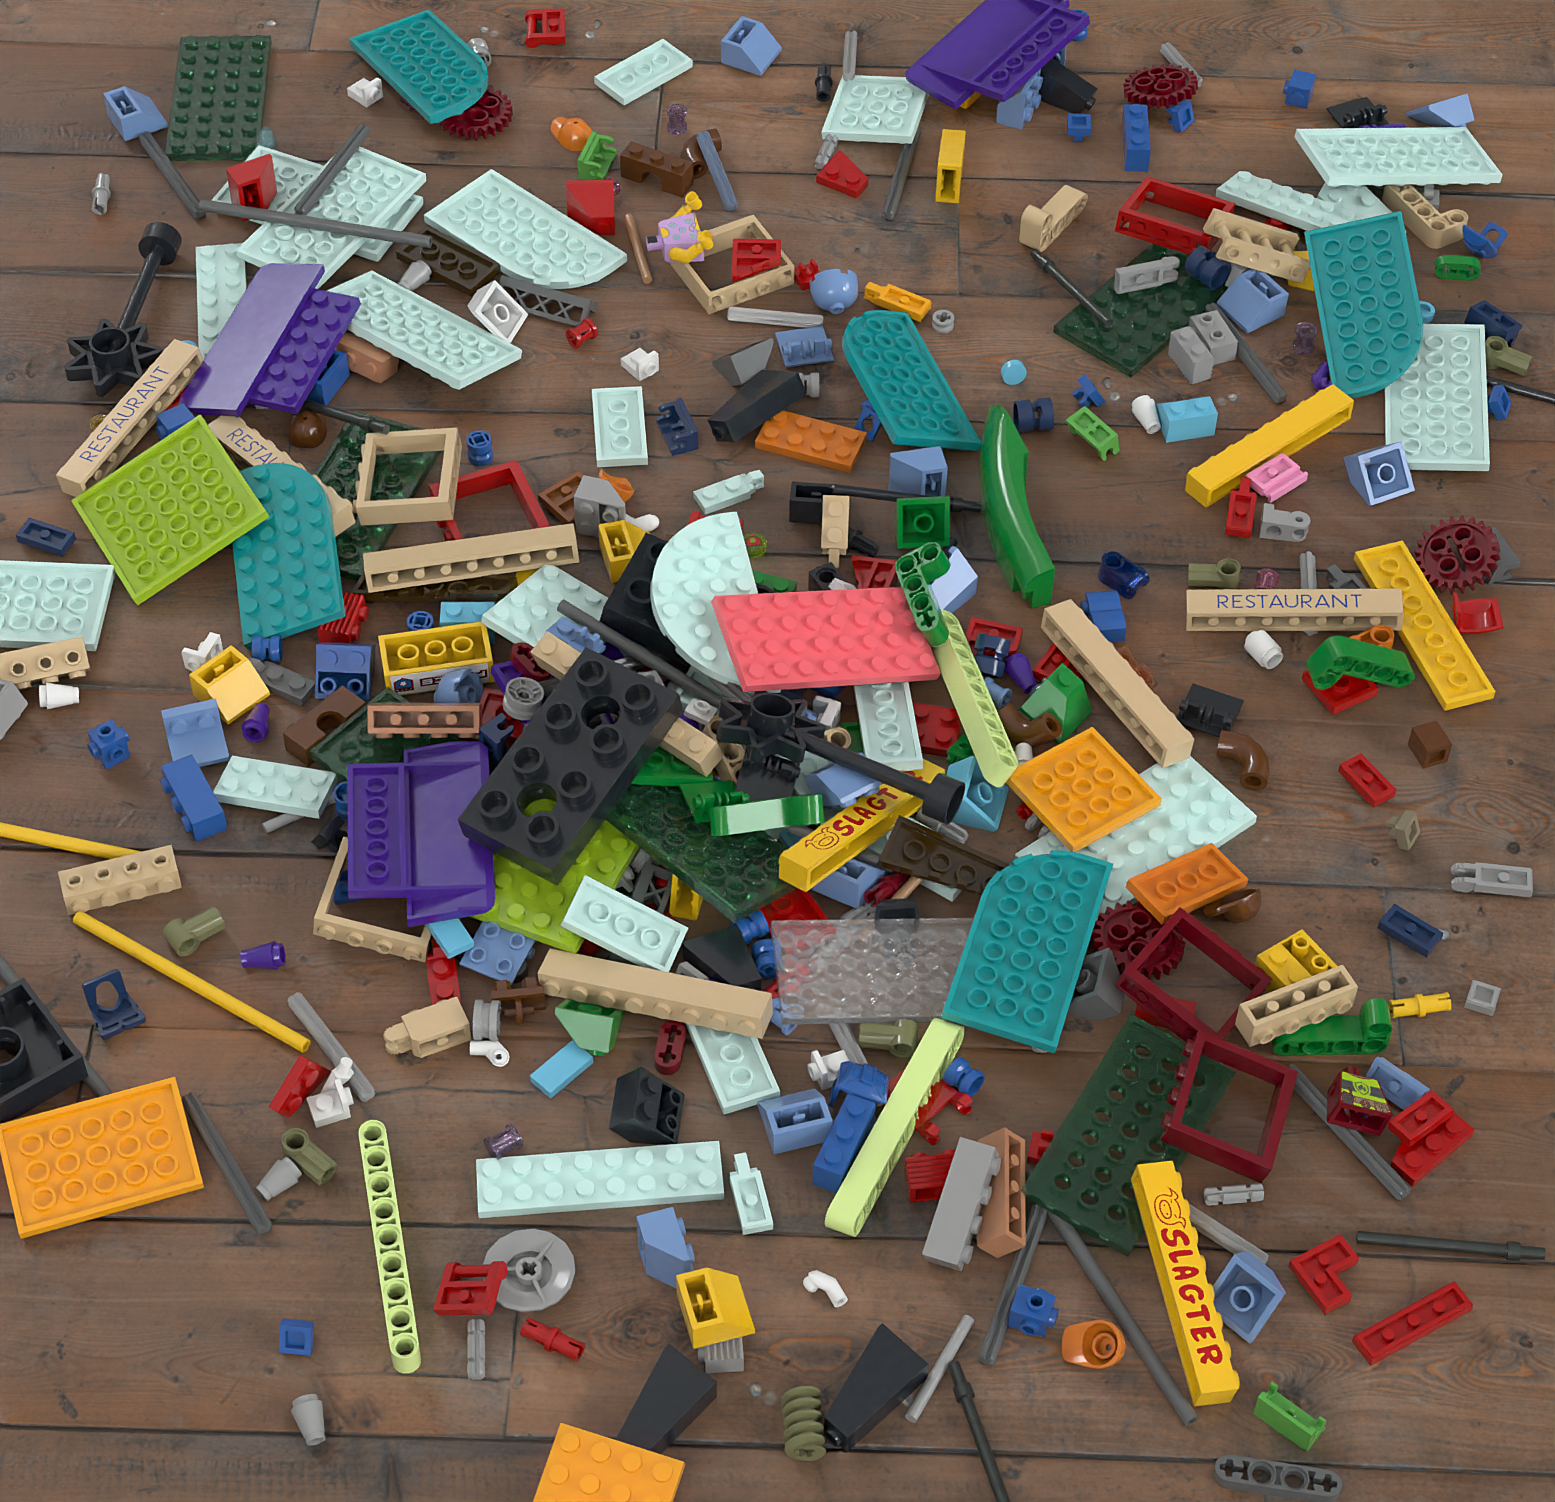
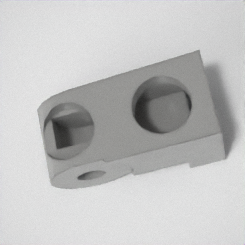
M1264 503L1260 518L1259 538L1292 542L1303 541L1307 537L1311 521L1310 517L1301 511L1289 513L1287 511L1274 510V504Z

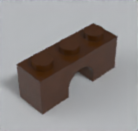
M632 141L620 154L621 177L642 183L651 172L660 179L662 191L682 198L693 185V162Z
M341 686L335 692L330 693L315 708H311L296 723L287 727L283 732L286 751L306 766H311L328 752L327 738L324 731L335 728L349 735L368 720L366 702L344 686Z

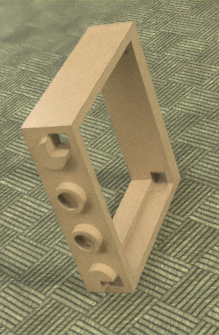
M750 215L708 230L713 236V247L710 250L704 249V257L732 248L733 239L773 238L754 215ZM782 250L781 265L773 267V270L710 292L689 263L669 262L708 314L794 284V265Z
M458 428L395 431L388 434L367 433L365 444L361 446L363 461L359 462L358 465L360 481H356L357 499L353 500V512L358 514L360 524L377 525L453 520L462 451ZM444 450L438 497L370 501L376 455Z
M343 837L314 917L313 934L325 937L327 940L333 939L345 942L354 947L361 946L373 949L382 954L389 953L404 957L407 960L413 959L426 962V954L429 953L432 943L431 938H433L426 925L422 936L417 937L327 914L345 864H348V838Z

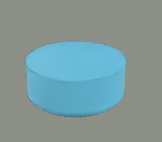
M1419 301L1423 324H1428L1434 318L1435 308L1428 302Z
M1010 360L1002 366L1000 373L1006 384L1015 385L1025 379L1027 371L1021 361Z

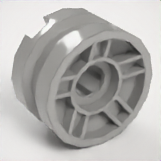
M517 677L507 683L502 703L504 711L515 719H533L541 708L544 696L543 687L537 681L526 677Z
M475 1000L473 1040L481 1041L483 1038H488L490 1041H499L497 1036H500L501 1026L500 1000H492L491 1003H485L484 1000Z

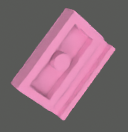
M1281 453L1246 474L1245 478H1250V487L1261 496L1265 495L1268 498V502L1271 503L1307 481L1308 473L1306 471L1303 473L1299 465L1284 453Z

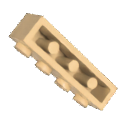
M83 636L0 653V680L12 681L18 690L31 688V683L42 681L43 685H46V683L59 682L58 677L69 675L70 679L85 677V672L91 671Z
M172 845L58 872L68 915L76 914L78 911L86 912L105 906H113L117 903L142 899L146 896L167 893L182 888Z
M1340 965L1239 1004L1235 1025L1249 1047L1259 1043L1266 1044L1282 1034H1292L1300 1027L1311 1023L1317 1024L1326 1017L1349 1011L1353 1007L1358 986L1346 968Z

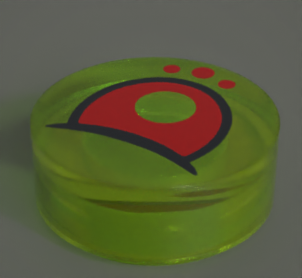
M752 532L743 536L748 557H760L766 552V539L763 535Z

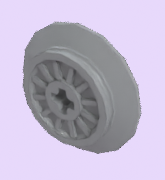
M538 1229L516 1230L499 1238L487 1251L483 1265L491 1264L493 1261H504L506 1263L507 1276L501 1281L496 1302L507 1309L519 1312L540 1311L558 1303L570 1290L576 1274L574 1256L566 1243L551 1232Z

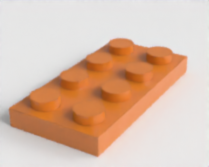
M782 410L764 423L755 440V448L851 473L867 440V432Z
M1210 843L1128 879L1125 887L1163 925L1179 907L1189 913L1245 888L1249 879L1213 843Z

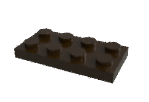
M427 225L417 234L432 236L431 248L404 244L396 251L398 260L408 265L418 260L425 262L431 269L432 274L430 276L471 297L501 271L500 264L492 258Z

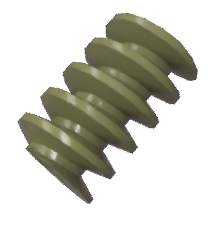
M814 1386L796 1387L788 1390L781 1397L782 1417L784 1419L783 1429L785 1431L784 1441L786 1443L785 1453L788 1457L798 1461H815L826 1454V1449L821 1447L825 1444V1437L821 1435L824 1432V1425L819 1423L823 1420V1414L819 1411L822 1408V1402L818 1399L821 1397V1391Z

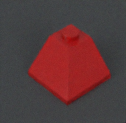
M613 180L566 181L567 217L598 236L615 235Z

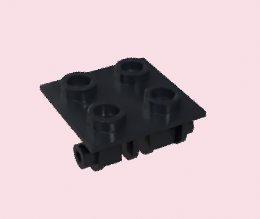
M1367 97L1327 108V111L1341 128L1389 124L1384 118L1388 112L1387 107L1381 104L1374 106Z
M1193 683L1186 699L1181 700L1177 720L1183 726L1220 737L1221 729L1231 731L1244 700Z
M746 748L735 792L743 791L748 793L749 802L792 796L796 778L798 779L801 771L800 763L774 755H769L760 762H752L749 760Z

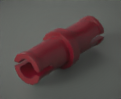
M895 871L889 876L881 877L877 885L864 893L865 902L867 904L871 903V907H877L878 903L887 898H892L911 875L904 873L900 875V872Z

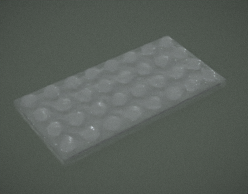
M974 918L772 921L771 935L782 1025L893 1023L899 1019H909L914 1022H932L935 1017L949 1021L941 1018L942 1011Z

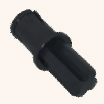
M822 63L818 67L815 79V86L817 87L816 99L820 102H826L830 99V88L833 85V80L831 78L830 65Z
M848 526V547L850 549L856 548L869 557H875L880 547L864 537L862 531L854 530Z

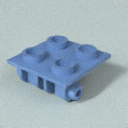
M823 326L775 333L786 368L834 361L830 349L832 348L831 338L827 339Z
M482 921L473 938L474 947L465 952L459 964L495 980L510 981L512 985L525 959L533 958L535 949L532 946L536 940L525 937L521 933H514L500 928L498 924L493 922L486 923Z

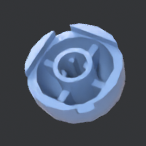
M840 269L825 270L814 275L815 280L813 282L810 280V291L813 301L819 308L832 314L844 312L845 309L854 304L858 296L857 275L851 270H848V274L841 273Z
M472 669L451 671L440 680L434 693V702L479 703L484 692L480 676L477 673H471Z

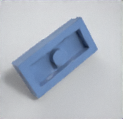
M561 617L546 630V632H550L580 653L587 647L601 654L606 647L603 645L604 642L600 640L599 634L591 635L587 632L586 626L581 628L565 617Z
M1383 1057L1375 1058L1365 1076L1379 1081L1385 1097L1403 1110L1430 1090Z

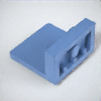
M216 699L161 710L173 761L192 754L198 766L202 767L230 759Z

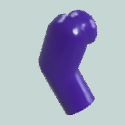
M1326 362L1320 365L1311 378V382L1317 392L1332 385L1331 380H1327L1330 372Z

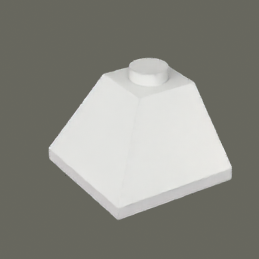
M495 280L477 290L468 304L472 314L493 335L508 343H511L528 316V313Z

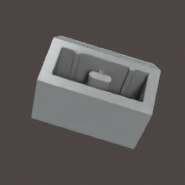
M583 475L574 495L576 533L599 538V524L620 520L626 521L625 503L608 480Z

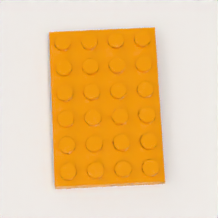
M175 1077L0 1124V1153L21 1239L204 1188Z

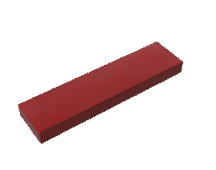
M1453 1281L1354 1335L1352 1342L1369 1365L1372 1366L1472 1311L1473 1304L1456 1282Z

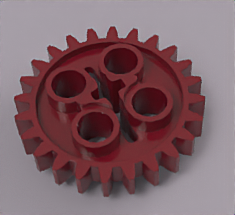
M1161 64L1160 67L1152 65L1151 69L1144 67V71L1136 70V74H1130L1129 78H1126L1125 83H1123L1124 97L1127 98V102H1132V105H1147L1148 109H1151L1153 106H1156L1157 109H1160L1161 106L1169 108L1171 104L1177 106L1178 102L1192 99V95H1196V90H1198L1197 75H1194V71H1189L1188 67L1182 69V65L1173 67V64L1165 67L1164 64Z
M490 87L475 104L464 110L462 114L443 119L439 124L443 125L444 131L449 130V135L456 133L458 139L465 136L466 140L474 137L478 141L479 136L487 139L488 134L495 137L496 131L502 133L503 127H509V122H512L511 100H507L506 94L501 95V90L494 92L493 87Z
M1461 515L1459 521L1455 522L1453 516H1450L1449 523L1447 524L1441 519L1440 527L1437 528L1434 525H1430L1432 532H1423L1424 540H1417L1419 548L1414 549L1416 556L1414 560L1432 589L1438 586L1440 593H1443L1448 588L1450 594L1453 595L1455 589L1459 588L1461 594H1464L1465 587L1467 586L1473 591L1475 590L1474 583L1478 582L1484 585L1482 578L1484 576L1492 578L1490 569L1497 570L1496 561L1501 559L1499 555L1501 549L1496 534H1493L1490 526L1485 527L1484 521L1481 520L1476 524L1474 517H1471L1466 522L1464 515ZM1448 538H1452L1467 571L1463 572L1461 570L1458 560L1447 540Z
M1128 900L1125 907L1117 902L1114 909L1106 907L1105 914L1099 913L1091 935V940L1093 941L1092 950H1097L1098 952L1109 948L1113 952L1118 971L1123 972L1164 924L1162 925L1139 901L1137 906H1133ZM1173 929L1138 971L1149 980L1151 975L1158 980H1161L1162 973L1169 976L1171 970L1177 969L1179 961L1182 960L1186 944L1183 941V936Z

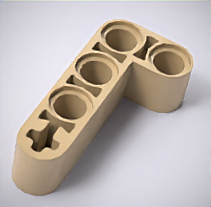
M1405 184L1404 186L1385 185L1382 196L1383 203L1392 212L1401 211L1404 224L1426 246L1438 249L1463 239L1462 226H1467L1468 222L1466 212L1460 209H1453L1440 214L1411 184Z
M1064 185L1042 209L1033 205L1027 206L1021 218L1019 242L1043 252L1082 212L1087 203L1088 195L1071 186Z

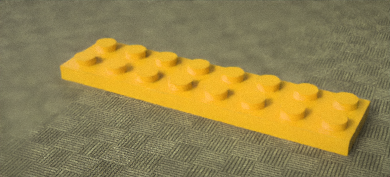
M1403 540L1355 552L1354 561L1371 589H1402L1403 623L1402 630L1396 631L1444 711L1493 699L1496 691Z

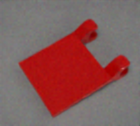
M906 1067L889 1082L887 1101ZM941 1079L934 1086L931 1085L930 1094L932 1096H928V1103L918 1107L919 1119H916L915 1130L930 1145H935L940 1140V1136L937 1135L940 1129L936 1124L929 1121L944 1107L951 1103L963 1116L968 1115L973 1109L970 1106L972 1098L969 1095L956 1091Z

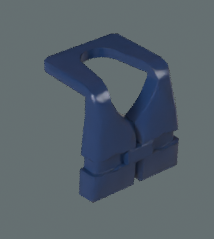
M114 969L82 984L89 1009L103 1040L122 1033L123 1029H131L146 1021L144 1013L126 991L122 975L118 969ZM102 982H111L118 993V1000L113 1008L97 1004L96 988Z

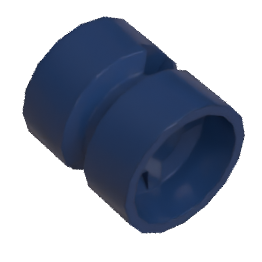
M1199 246L1188 257L1185 263V271L1195 279H1199L1209 289L1217 290L1228 279L1231 265L1225 260L1218 259L1216 254L1207 247Z
M1050 397L1035 399L1033 403L1029 399L1014 401L1013 420L1018 433L1031 432L1034 427L1038 431L1053 430L1054 410Z
M977 634L974 645L977 654L973 656L981 675L998 679L1003 678L1006 665L1003 662V658L1008 656L1011 641L992 635ZM987 650L995 652V657L985 655Z

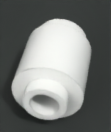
M1264 630L1253 631L1246 637L1244 648L1260 666L1272 669L1282 661L1281 647Z

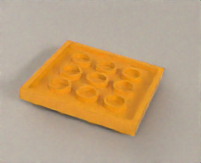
M1093 727L1021 764L1006 782L1070 852H1077L1161 806L1162 798Z
M560 1423L533 1502H673L685 1463Z

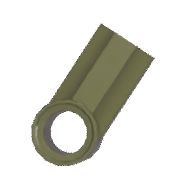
M1491 336L1485 342L1486 368L1497 369L1501 367L1525 376L1533 356L1508 347L1507 342L1501 337Z
M1231 558L1222 559L1218 564L1188 563V586L1216 587L1218 590H1237L1241 566L1238 561Z
M211 906L186 921L181 918L172 920L164 927L162 934L178 956L186 957L198 948L201 941L226 927L220 912L216 907Z
M899 1019L893 1022V1024L861 1021L859 1047L890 1050V1053L896 1057L910 1058L917 1048L919 1026L916 1022L909 1019Z
M292 1128L285 1131L281 1139L283 1158L288 1157L318 1185L326 1184L331 1180L338 1169V1164L309 1140L306 1131L301 1128ZM293 1146H300L298 1149H291Z

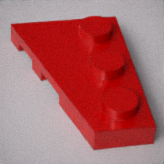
M1453 1111L1452 1117L1412 1146L1408 1147L1402 1141L1390 1166L1413 1187L1471 1138L1475 1129Z

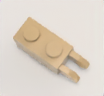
M457 997L441 1000L423 1009L413 1010L401 1016L402 1023L393 1025L388 1029L386 1028V1031H384L385 1047L388 1053L398 1055V1053L412 1050L413 1055L420 1058L471 1040L470 1024Z

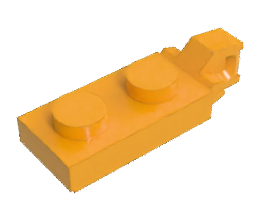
M868 282L864 288L865 299L891 311L906 312L911 319L921 322L931 309V300L891 284L879 286Z

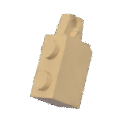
M823 495L822 554H829V563L832 562L836 568H839V555H846L848 547L849 496Z

